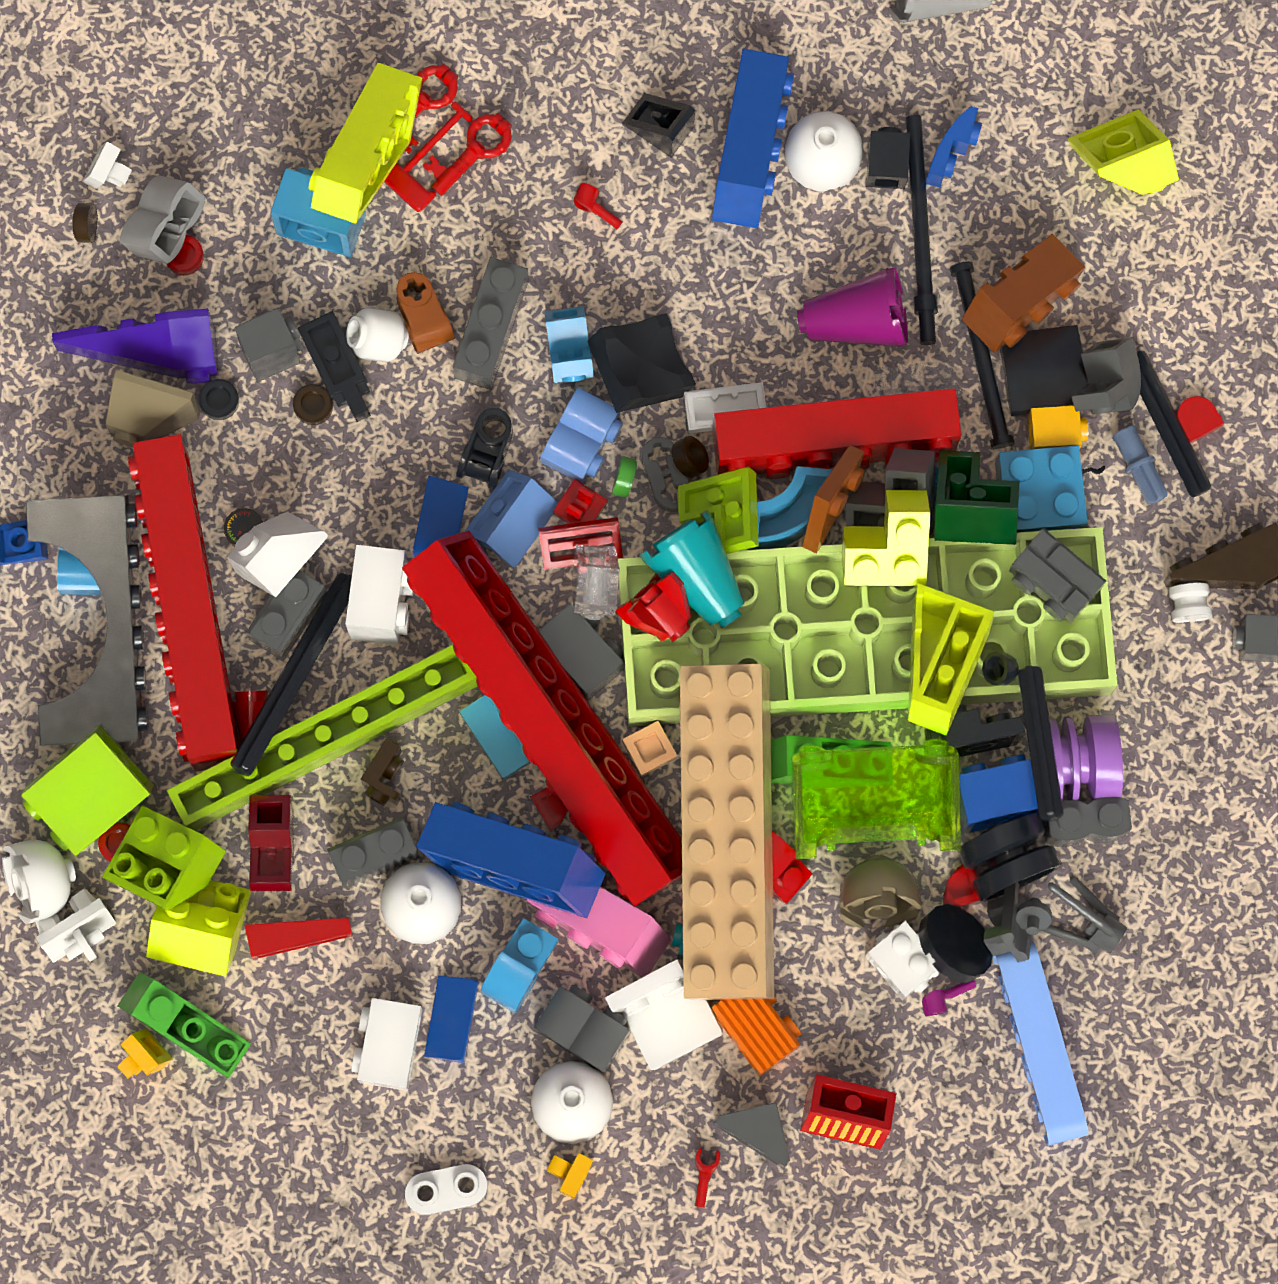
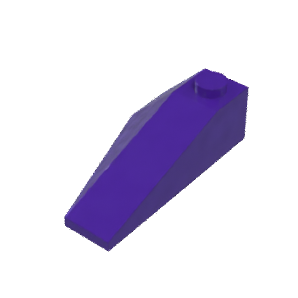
M208 308L155 314V322L147 324L137 322L133 318L121 320V324L117 325L115 330L109 331L107 327L94 325L52 333L53 344L56 350L178 379L186 378V382L191 384L205 383L210 380V376L219 375L216 333Z

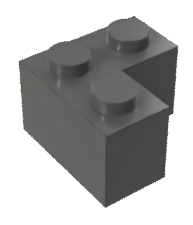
M894 448L885 469V483L861 482L855 492H850L846 502V526L884 527L886 490H927L930 508V537L935 524V451Z

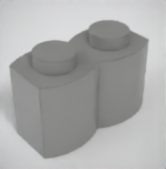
M157 175L144 189L139 209L134 211L125 222L120 235V243L137 257L168 264L177 256L182 248L186 230L199 218L204 207L205 196L189 182Z

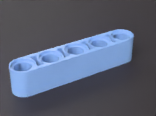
M1031 940L1029 960L1018 963L1012 953L1008 952L993 956L994 964H999L1001 976H998L1005 1003H1010L1013 1015L1009 1016L1016 1042H1021L1024 1055H1021L1028 1083H1033L1036 1095H1032L1039 1122H1044L1047 1135H1043L1044 1140L1050 1146L1087 1136L1088 1126L1035 943Z

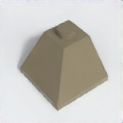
M116 370L113 377L106 427L109 433L114 435V441L133 447L132 443L162 438L199 419L201 411L193 392Z

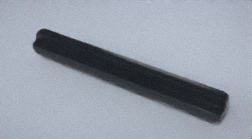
M1143 350L1137 351L1141 371L1140 395L1191 497L1200 496L1211 488V483L1147 353Z
M1030 665L1019 670L1018 678L1039 818L1042 821L1052 822L1063 817L1064 812L1043 672L1040 667Z

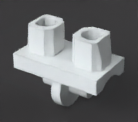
M83 889L72 896L69 901L75 912L63 921H61L57 914L36 921L40 934L36 939L53 963L67 955L69 960H72L83 952L91 962L97 958L92 946L104 940L105 937L102 932L116 924L101 899L98 898L96 900L86 889Z

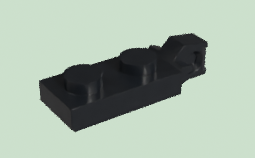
M334 312L326 313L298 327L297 329L331 399L335 400L338 407L348 404L356 422L370 417L369 410L362 398L363 395L370 392L367 386L368 381L351 347L347 343V338Z

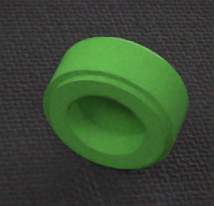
M621 456L611 494L624 498L629 495L637 467L636 459Z

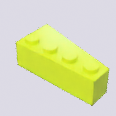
M377 63L333 146L328 149L321 168L316 167L312 173L309 182V190L313 191L312 209L355 224L357 223L410 143L422 77Z

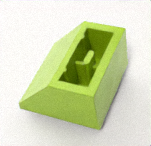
M142 805L102 878L169 911L207 887L226 851L205 835Z

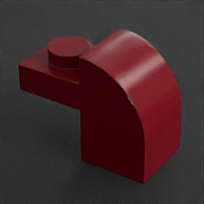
M250 795L248 822L251 847L250 891H292L294 821L291 795Z

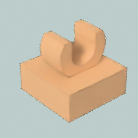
M659 721L622 739V743L641 777L677 759V754Z

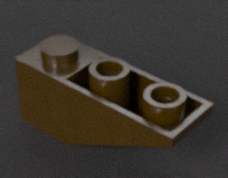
M1262 522L1255 524L1240 533L1242 539L1230 545L1227 540H1222L1205 550L1207 556L1193 562L1191 557H1187L1169 567L1172 573L1168 574L1164 580L1166 587L1187 583H1207L1209 588L1257 590L1278 580L1277 523L1275 522L1265 528Z

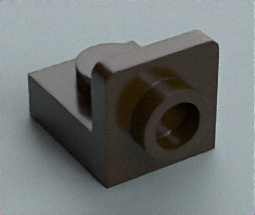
M388 738L384 740L360 780L362 785L367 787L364 792L367 797L382 806H385L388 801L397 806L401 800L400 794L383 784L385 778L390 781L395 778L404 760L399 758L402 753L401 747Z

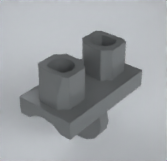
M1017 882L1005 888L1003 897L988 901L987 913L994 927L985 930L984 942L993 956L1011 952L1019 963L1029 960L1031 935H1036L1039 931H1043L1051 925L1052 912L1038 898H1031L1029 901L1025 900L1019 893L1020 885Z

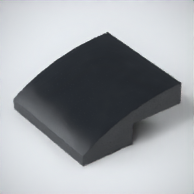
M1077 325L1029 330L1013 347L1010 348L1005 344L999 349L1005 373L1004 384L1011 416L1029 414L1031 408L1074 406L1072 396L1088 385L1081 357L1083 351Z

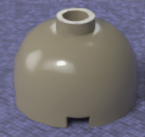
M872 855L867 857L863 862L850 869L841 882L839 897L840 918L846 924L857 928H864L862 921L864 919H887L884 927H894L897 924L901 925L905 921L908 923L918 917L917 909L921 910V896L917 879L906 866L897 861L890 860L887 856Z

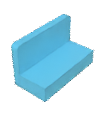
M484 695L459 711V713L502 779L505 780L531 762L525 756L522 750L523 744L514 731L509 730L502 723L497 706L490 697Z

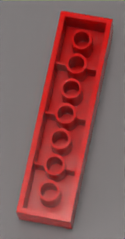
M181 434L132 443L135 456L128 457V465L132 481L134 480L136 489H141V494L135 495L134 498L138 518L141 519L143 528L148 530L147 534H141L145 558H148L150 567H154L155 570L154 573L148 574L152 597H155L156 605H161L162 612L155 613L159 637H162L163 644H168L169 651L162 652L163 666L166 676L169 677L170 684H175L176 691L169 692L170 706L177 723L182 724V730L176 731L177 746L184 762H190L195 771L209 769L233 757L240 746L232 706L233 701L189 453Z

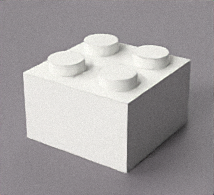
M356 545L345 623L351 640L399 645L400 635H408L410 611H408V603H405L406 595L413 596L414 592L410 589L407 583V575L402 570V567L408 563L405 550Z

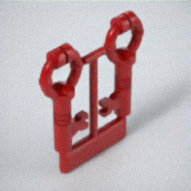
M445 63L441 66H428L417 73L416 76L422 77L415 118L423 110L440 109L448 104H451L456 113L403 168L396 163L384 181L416 212H421L436 197V192L442 197L477 159L494 158L505 153L512 139V124L499 112L495 115L485 114L472 120L473 116L456 101L453 102L458 90V75ZM433 74L448 87L447 93L438 100H432L426 92L422 91L423 82L428 79V76ZM463 117L467 122H471L466 134L467 148L448 168L439 165V161L433 155L429 158L432 162L430 165L426 162L422 165L428 173H434L436 179L431 185L434 191H428L408 172ZM487 123L502 136L501 142L492 149H486L480 141L476 140L477 131L482 128V125ZM412 136L409 145L405 149L408 154L412 152L411 145L416 147L419 144Z

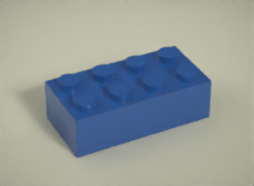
M435 802L416 847L438 867L443 868L452 876L588 918L606 873L594 862L596 858L581 849L582 844L579 841L565 835H559L557 840L547 837L543 830L529 824H523L521 828L509 825V820L494 813H487L486 817L474 814L475 811L472 808L458 802H452L451 806Z

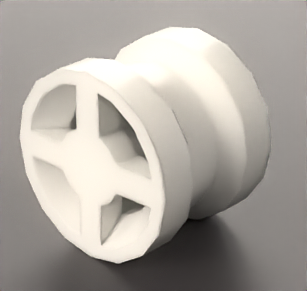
M1187 583L1169 588V598L1174 601L1175 606L1171 613L1173 622H1195L1212 618V608L1207 605L1206 600L1210 593L1207 583Z

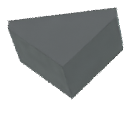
M776 1102L719 1115L715 1121V1127L779 1167L785 1169L790 1161Z

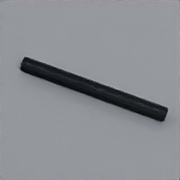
M339 573L332 582L231 760V766L236 773L250 776L256 768L348 605L351 575Z

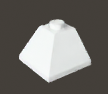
M287 511L254 526L248 533L242 535L236 542L235 549L227 558L239 576L276 597L327 539L328 535L323 530Z

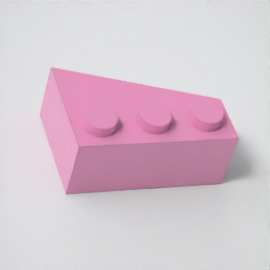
M601 887L588 918L526 900L537 911L533 916L536 920L553 930L559 925L568 931L566 936L579 946L587 949L591 945L600 951L599 956L617 968L624 966L641 978L651 973L672 940L652 916Z

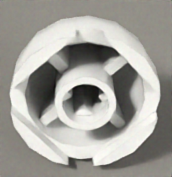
M831 111L813 112L801 118L789 132L784 149L786 164L792 177L804 187L816 191H828L829 189H836L847 185L858 173L863 158L862 139L855 125L843 115Z
M28 840L4 846L3 850L10 853V856L2 858L4 878L10 896L15 892L18 899L22 901L24 911L17 913L19 918L25 924H29L57 914L65 906L69 898L70 883L76 879L72 861L69 858L63 859L60 851L46 841Z
M411 863L397 869L387 879L381 893V913L387 927L399 939L413 944H430L444 938L456 926L461 913V893L455 879L443 868L431 863Z
M567 1061L555 1064L541 1074L533 1087L531 1107L534 1120L546 1135L557 1142L577 1144L591 1140L604 1129L611 1118L613 1097L610 1085L600 1071L587 1063Z

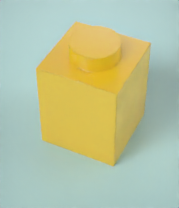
M1074 406L1031 408L1028 414L1030 450L1079 446L1080 449L1082 441L1088 440L1086 417H1080V411L1075 412Z

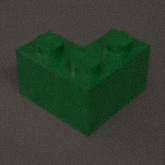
M940 450L935 509V541L1016 545L1020 481L979 479L980 452Z

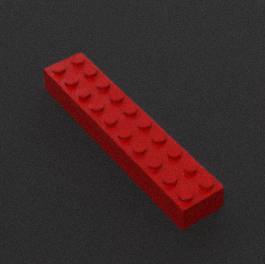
M470 530L436 540L405 564L402 570L407 575V583L410 589L416 595L422 597L429 607L432 621L438 628L444 630L451 639L456 656L462 662L468 664L475 674L478 688L484 695L490 697L497 706L502 723L509 730L514 731L523 744L522 750L531 763L537 765L546 778L547 788L553 796L560 799L569 811V819L572 825L587 837L593 846L592 852L595 858L611 872L616 880L617 890L622 897L630 901L635 907L682 877L681 836L568 672L563 668L548 643Z

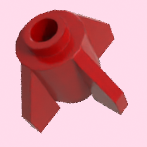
M674 571L663 578H660L655 573L649 584L642 588L633 599H629L615 610L626 624L656 636L661 642L668 638L671 642H674L690 628L687 621L690 619L691 613L684 583Z

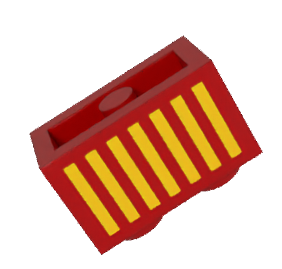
M816 1074L806 1094L800 1131L880 1150L891 1131L897 1093Z

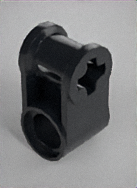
M489 408L480 413L470 440L462 453L456 477L463 478L468 476L488 483V488L494 490L496 488L513 436L511 419L505 411L500 408ZM499 421L505 425L506 429L501 436L492 438L484 433L485 426L489 422Z

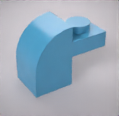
M584 306L544 311L554 383L576 382L594 378L590 347L587 342L589 339Z
M523 918L503 952H500L482 985L481 993L517 1014L538 980V974L559 942V939Z

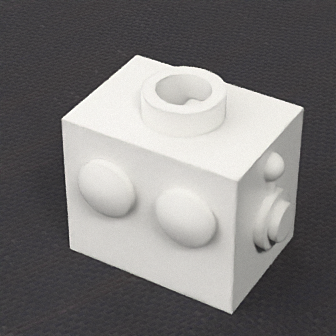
M906 921L901 925H895L890 933L883 932L875 939L877 941L875 943L876 946L865 956L901 1000H904L913 991L921 993L929 986L928 982L930 979L939 975V972L932 965L935 960L931 957L930 953L925 955L920 945L919 934H916Z

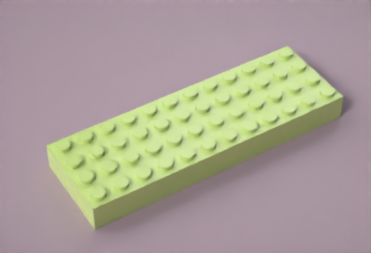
M1103 527L1048 531L1107 580L1102 589L1072 623L1065 618L1062 621L1053 618L1043 608L1045 601L1034 592L1030 595L1022 592L1011 580L1014 577L1009 572L1012 564L1040 531L1017 533L1016 545L935 541V538H929L926 586L994 611L988 639L960 705L1022 701L1018 675L1013 682L1006 685H992L985 680L982 665L986 656L992 652L1010 654L1017 660L1019 670L1030 665L1040 667L1043 672L1046 699L1111 695L1118 685ZM842 544L822 545L817 554L803 547L744 550L726 554L744 605L738 608L742 615L721 628L718 622L710 626L689 606L691 617L687 621L690 625L687 632L674 642H671L669 638L661 642L656 636L626 624L621 619L628 727L649 726L656 721H659L660 725L680 724V666L762 663L770 669V718L906 709L909 705L913 603L917 586L844 585ZM641 557L618 559L617 573L620 605L631 598L633 599L642 588L649 584V581L655 574Z

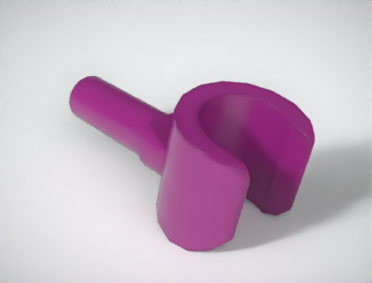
M975 981L962 982L951 988L934 990L926 994L922 998L924 1015L927 1017L947 1013L946 1000L976 988Z

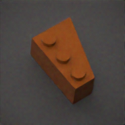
M1053 233L1024 254L1021 258L1022 260L1016 266L1005 268L999 274L1002 278L991 286L987 282L981 286L961 319L994 353L1005 344L1010 348L1013 347L1027 333L1024 327L1032 320L1036 324L1042 322L1053 311L1054 307L1051 304L1059 297L1064 301L1067 300L1081 286L1078 278L1084 271L1085 266Z

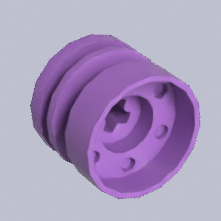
M1115 715L1086 716L1083 732L1080 735H1077L1073 719L1071 717H1064L1061 736L1056 719L1049 718L1061 798L1063 799L1065 785L1068 800L1078 801L1081 783H1086L1089 796L1093 801L1098 798L1121 797L1123 788V759L1120 732Z

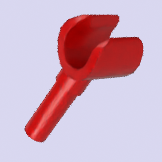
M581 183L574 197V205L583 211L598 215L618 229L623 221L602 205L596 203L599 190L590 184Z
M701 1147L695 1157V1165L699 1170L695 1206L705 1208L711 1173L719 1166L720 1153L716 1150L715 1162L712 1165H705L700 1160Z

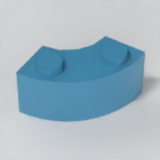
M797 466L793 481L783 493L770 500L757 501L759 546L749 548L748 550L782 548L803 537L806 533L815 494L833 469Z

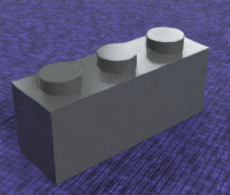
M493 257L489 258L453 364L454 379L492 390L529 282L528 268Z

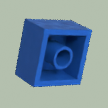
M1020 754L1002 759V765L986 769L985 763H979L961 769L962 774L956 776L950 787L961 835L990 829L1006 821L1038 813L1031 759L1026 760L1025 754Z

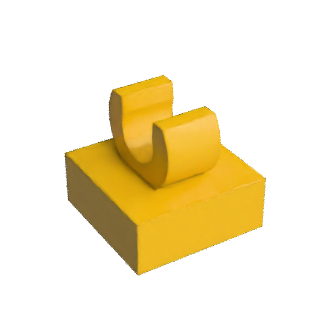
M146 1028L132 1033L120 1044L129 1056L117 1067L127 1079L134 1074L136 1076L142 1070L148 1076L162 1070L173 1058Z
M578 1153L573 1164L554 1155L547 1168V1172L564 1180L559 1190L560 1193L575 1200L593 1164V1160Z

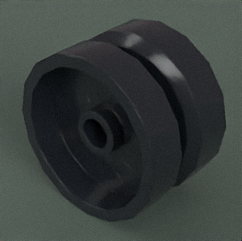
M1032 813L996 825L958 847L957 852L965 869L977 870L992 865L991 868L978 874L972 882L980 902H986L1003 896L1005 888L1018 882L1019 888L1061 868L1062 862L1054 846L1043 845L1027 850L1030 846L1041 841L1047 833L1043 821L1039 818V813Z

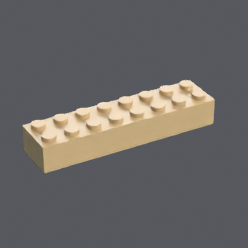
M762 663L680 666L684 999H774L770 669Z

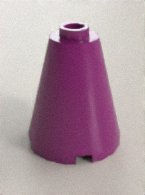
M886 268L805 300L803 309L797 310L800 333H807L809 340L892 347L907 345L906 308L903 309L901 295L904 294L897 268Z

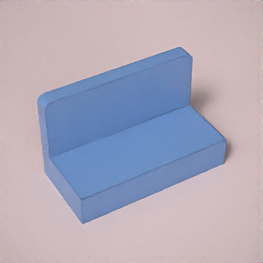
M508 469L465 531L470 530L479 545L491 549L507 565L516 567L538 537V528L545 527L552 517L553 510L558 502L531 477Z

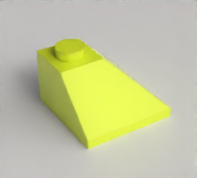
M1139 109L1068 138L1070 146L1099 177L1142 195L1161 191L1166 185L1179 180L1170 140Z

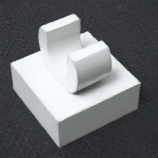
M106 142L98 149L82 182L95 189L103 185L105 180L121 187L122 184L126 183L132 170L123 164L115 162L121 149Z

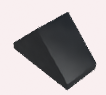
M644 93L622 124L672 158L694 128L695 110L690 105Z

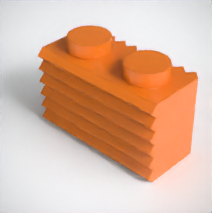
M775 997L774 999H722L711 1009L720 1025L759 1077L800 1047L801 1044L796 1038L802 1034L788 1015L781 1019L772 1005L777 1002Z

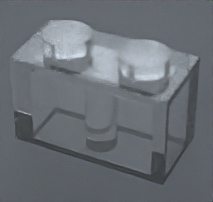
M575 544L571 594L574 613H581L583 618L602 620L605 618V615L615 616L620 570L616 547Z

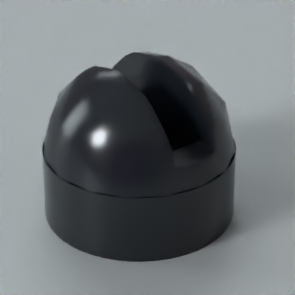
M1004 652L990 653L986 656L982 665L983 676L992 685H1006L1013 682L1019 671L1017 660Z

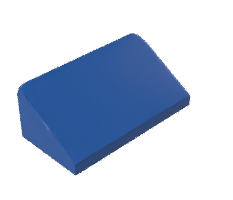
M428 476L412 551L413 558L436 540L460 533L469 487L438 477Z
M438 975L424 1057L465 1064L479 986L478 980Z

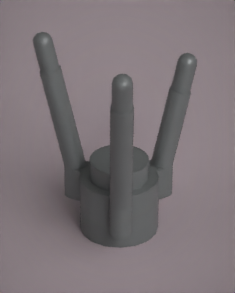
M1075 876L1070 878V883L1098 911L1096 914L1053 882L1049 883L1048 889L1090 921L1084 930L1090 937L1086 938L1050 925L1043 931L1084 946L1094 954L1100 948L1110 954L1127 930V927L1118 921L1120 917L1110 911Z

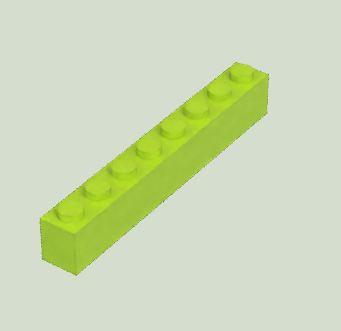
M453 645L274 735L250 776L236 773L231 766V760L233 759L231 757L168 789L167 792L184 826L196 831L249 804L250 795H266L478 687L476 683L477 677L468 664L462 662L456 656Z

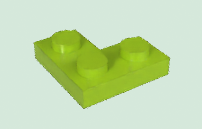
M745 467L678 486L680 524H684L690 519L692 521L695 520L699 524L704 521L700 513L708 510L713 517L726 554L759 546L756 472L751 468Z

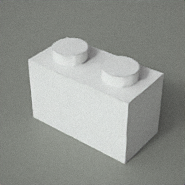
M372 998L370 1008L363 1007L359 1031L366 1032L363 1048H355L352 1062V1072L358 1073L357 1080L359 1083L408 1091L422 1015L421 1006Z

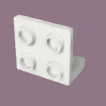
M677 959L605 997L611 1011L623 1013L627 1019V1024L651 1070H657L723 1035V1030L708 1000L684 999L683 960Z

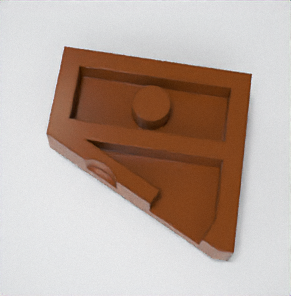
M849 445L815 494L802 545L803 548L817 554L835 519L843 511L850 491L855 492L860 486L865 474V470L860 468L864 451Z

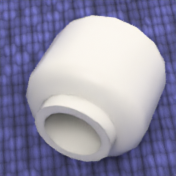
M364 308L350 319L346 338L348 345L352 347L356 356L366 360L389 362L396 359L401 350L405 349L409 333L398 313L392 310Z

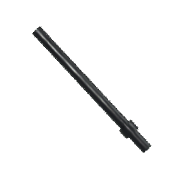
M910 115L906 117L907 133H910L909 175L917 296L913 298L914 314L919 316L920 344L933 345L936 343L934 315L938 313L937 296L933 294L922 117L920 115Z

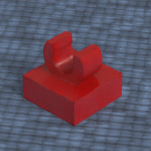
M574 479L553 510V515L567 524L597 520L607 505L608 499Z

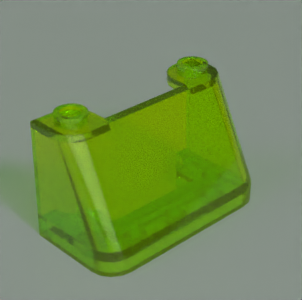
M930 739L924 741L923 745L824 750L821 746L811 745L801 747L799 753L792 756L791 839L796 859L817 858V847L826 844L827 851L836 850L835 844L913 839H916L918 846H925L926 838L931 841H938L940 851L961 850L959 754L956 748L948 745V741Z

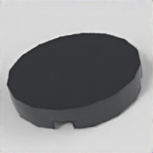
M944 904L933 908L920 921L918 934L921 948L925 955L930 953L931 957L935 960L932 965L944 976L954 981L967 983L975 978H979L991 966L993 955L984 942L985 929L969 912L958 906Z

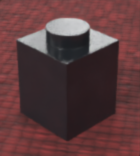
M881 127L878 131L870 132L866 187L906 188L909 169L910 133H902L896 127Z

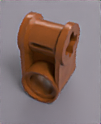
M417 272L407 273L402 276L397 284L396 300L404 319L405 327L408 329L409 338L411 341L414 340L412 345L416 353L419 354L454 340L455 337L449 319L443 307L440 306L429 279ZM414 287L416 292H421V299L415 301L412 296H408V289Z

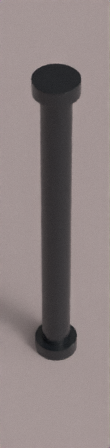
M970 261L960 262L950 267L951 276L956 277L964 314L976 295L971 275L974 272L973 262ZM967 326L993 439L990 440L991 448L995 450L1010 447L1015 444L1013 435L1008 433L989 348Z

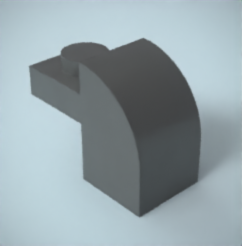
M1133 337L1095 343L1081 353L1088 385L1072 396L1075 412L1091 410L1093 415L1132 410L1138 401L1141 389L1140 364Z

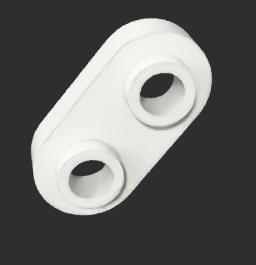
M470 1164L424 1172L410 1179L405 1189V1199L408 1206L414 1212L421 1215H431L470 1207L478 1204L486 1195L487 1179L478 1167ZM469 1177L474 1181V1188L471 1192L463 1193L459 1190L458 1184L462 1178ZM422 1186H430L433 1189L434 1194L431 1200L421 1201L418 1198V1190Z

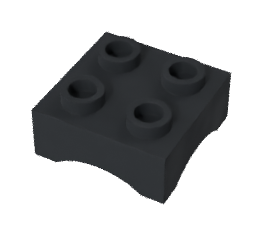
M667 313L632 324L602 327L587 341L616 413L682 398L684 392L690 391L696 385L692 373L686 368L678 354L673 338L672 325Z

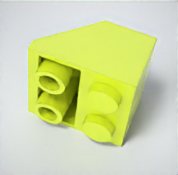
M210 880L206 888L169 911L157 906L151 919L146 957L226 977L236 952L251 895L250 889L238 887L231 883Z

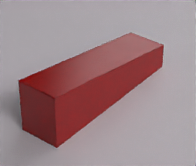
M349 918L244 925L253 960L353 936Z

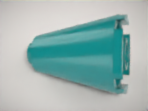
M706 510L700 513L704 520L703 522L697 524L695 520L692 521L690 519L652 544L656 549L654 554L650 556L648 551L644 550L640 553V557L660 578L674 571L684 583L688 605L710 626L718 622L721 628L742 615L738 608L744 605V601L713 517Z

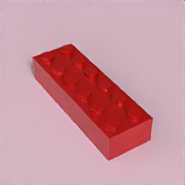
M956 388L714 413L712 427L717 475L749 467L756 474H766L767 479L786 478L790 476V471L796 470L797 466L830 469V467L837 464L849 445L864 451L860 466L862 469L869 468V463L885 461L887 466L894 448L935 451V463L939 462L940 450L956 451L962 435Z

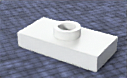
M763 382L684 392L689 434L712 431L714 413L766 408Z

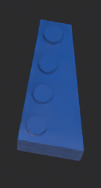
M742 49L717 180L712 215L713 221L752 228L759 227L764 195L772 196L776 172L769 171L770 161L778 162L782 139L775 138L776 128L784 129L788 106L781 105L782 95L790 97L794 73L787 72L789 56Z

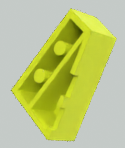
M917 583L912 618L909 722L947 735L988 639L994 611Z

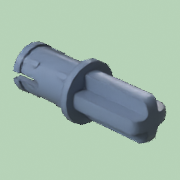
M1134 425L1129 426L1114 434L1112 439L1115 441L1128 466L1125 469L1126 473L1132 474L1146 503H1158L1167 497L1168 492L1153 464L1156 459L1153 455L1149 456L1136 431V427Z

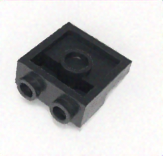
M965 705L958 707L947 735L930 729H924L929 753L936 752L938 762L1016 746L1025 733L1022 716L1011 718L1010 713L996 714L987 717L986 724L981 725L978 709L967 711Z

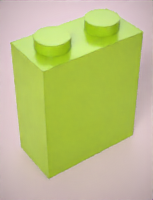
M99 724L26 785L21 796L25 799L23 806L27 812L38 821L42 818L52 829L50 835L54 842L62 850L66 851L69 849L77 856L148 797L154 785Z

